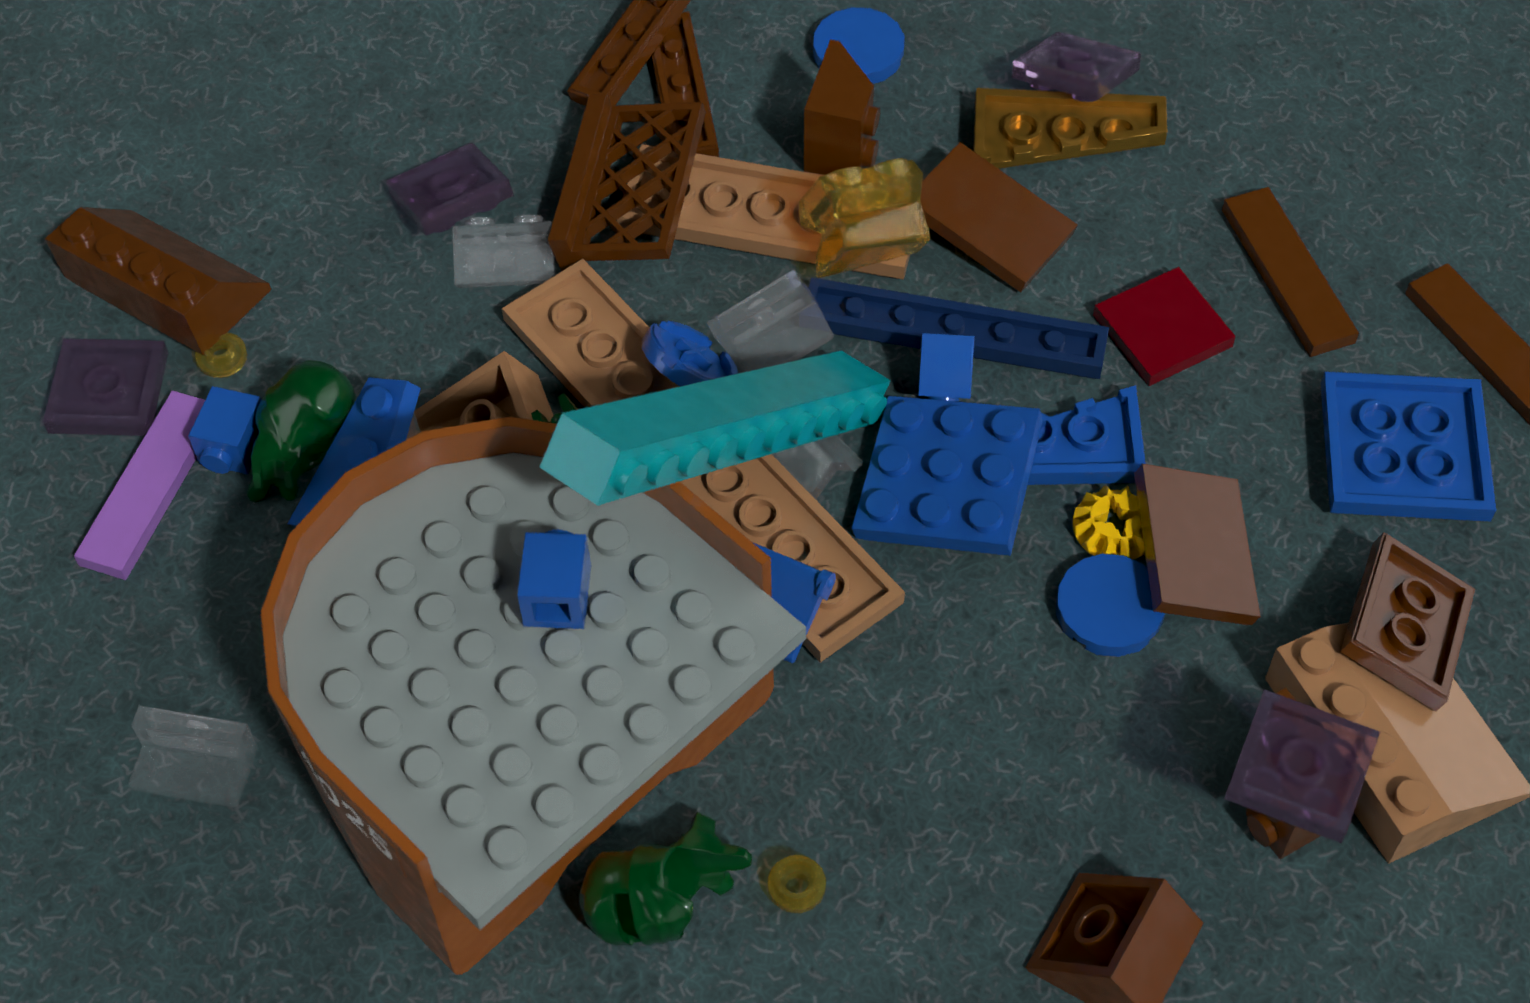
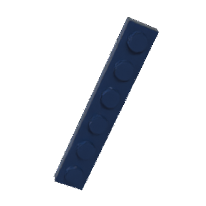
M813 277L810 279L801 313V329L921 349L922 333L975 336L973 358L1100 379L1109 332V327Z

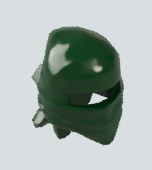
M304 361L292 366L277 383L267 388L266 394L263 396L256 411L255 421L259 434L253 444L251 453L253 477L247 491L250 501L256 503L264 499L273 485L279 489L281 496L287 501L294 500L298 494V477L318 466L324 459L356 401V394L350 381L332 365L321 361Z
M697 812L692 819L687 833H682L678 841L671 843L669 846L638 844L633 849L623 851L605 850L598 853L589 863L579 894L581 911L592 933L605 943L611 945H632L642 942L644 945L649 946L654 943L664 944L668 941H676L682 938L684 929L693 917V901H691V898L702 886L709 888L720 896L733 889L734 880L729 871L742 870L751 866L752 855L746 848L723 843L715 835L716 821Z

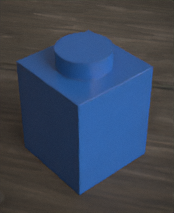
M922 333L918 396H928V399L956 402H959V398L971 399L975 336Z
M214 386L211 387L188 435L199 464L219 474L228 473L229 470L248 474L252 465L251 453L253 444L259 434L255 418L258 405L262 401L261 396Z
M559 529L549 530L545 533L525 532L517 593L524 627L585 629L591 574V561L586 534H573Z

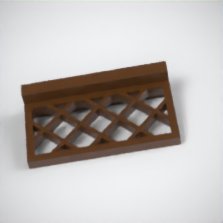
M607 94L589 95L548 237V243L561 271L581 259L585 261L670 259L706 114L703 102L612 106ZM675 120H689L686 126L673 135H670L663 129ZM642 121L644 123L643 126L627 137L620 133L623 122ZM656 134L662 142L645 154H642L636 147ZM674 151L679 156V160L661 172L654 164ZM629 153L635 161L615 173L611 169V164ZM647 170L654 178L633 191L626 183ZM663 188L670 192L669 198L653 209L644 202ZM619 189L626 197L605 210L600 205L601 201ZM637 207L644 215L623 228L616 220ZM653 225H656L661 230L658 242H637L635 240L637 236ZM607 226L616 233L604 243L590 244L591 237Z

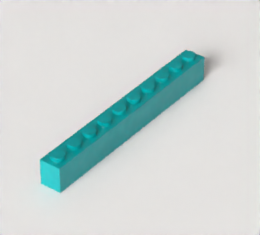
M836 351L564 412L560 416L540 468L597 506L862 428L869 424L872 425L879 419L885 409L887 398L884 397V394L891 380L845 352Z

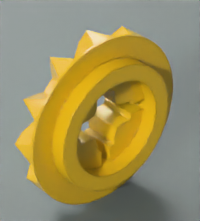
M1105 484L1099 492L1093 494L1086 492L1082 502L1078 507H1075L1072 523L1074 535L1079 544L1093 556L1099 554L1124 555L1133 560L1143 556L1145 548L1138 497L1130 492L1128 485L1122 490H1110ZM1109 509H1113V512L1117 513L1120 520H1126L1122 536L1119 529H1116L1113 523L1107 522Z

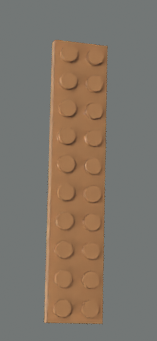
M581 259L502 308L503 319L507 325L584 408L680 387L661 374L644 354L642 339L650 327L584 259ZM772 454L680 481L751 542L822 571L825 569L835 573V584L828 600H822L803 642V645L820 663L904 603L905 591Z

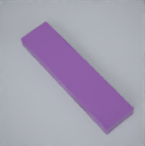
M171 391L76 551L74 558L79 566L127 580L197 458L188 435L205 402L204 399Z

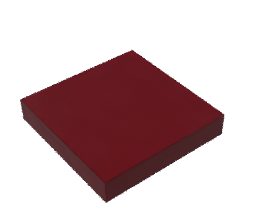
M1179 267L1096 304L1093 316L1101 326L1109 327V337L1148 386L1232 348L1236 337Z

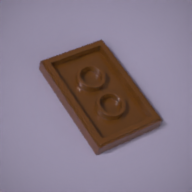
M961 142L906 197L902 207L1019 292H1022L1074 234L1078 224Z
M1142 463L1134 475L1153 611L1242 625H1253L1261 616L1238 479Z
M1383 532L1372 544L1340 652L1432 710L1437 711L1448 701L1475 589Z

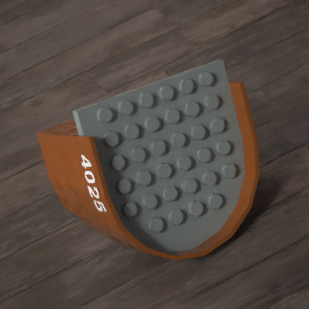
M503 417L422 431L345 472L288 535L261 609L268 691L320 796L376 894L456 975H462L470 970L541 906L566 867L669 774L697 765L764 705L774 688L773 668L806 639V626L772 598L771 558L680 481L597 506L540 468L557 424L515 417ZM559 529L573 534L587 535L591 574L585 629L523 626L517 593L525 532L545 533L549 530Z

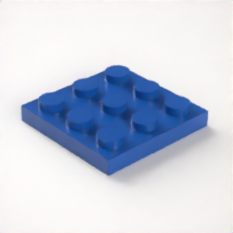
M1324 372L1321 381L1330 513L1491 522L1496 512V503L1480 379Z
M888 396L852 526L855 538L1011 556L1043 422L1040 409Z

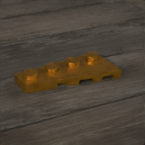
M976 88L974 152L998 169L1165 145L1167 136L1166 96Z

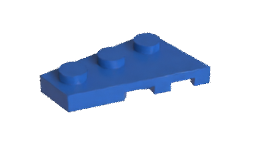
M367 379L287 523L288 525L296 527L345 472L406 440L420 393V387L405 380Z
M1136 385L1121 389L1118 392V396L1095 403L1094 399L1091 398L1075 403L1073 410L1050 417L1041 413L1043 422L1028 485L1135 483L1134 473L1142 463L1146 464Z

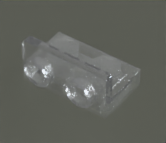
M520 215L514 217V223L494 224V219L473 217L466 219L465 225L452 226L454 285L456 288L542 284L555 276L554 253L548 243L552 222L543 221V217L540 215Z

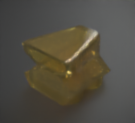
M898 158L864 169L860 167L839 169L825 176H820L799 201L800 225L822 233L816 254L817 278L832 276L917 253L929 242V228L920 202L923 172L913 160Z

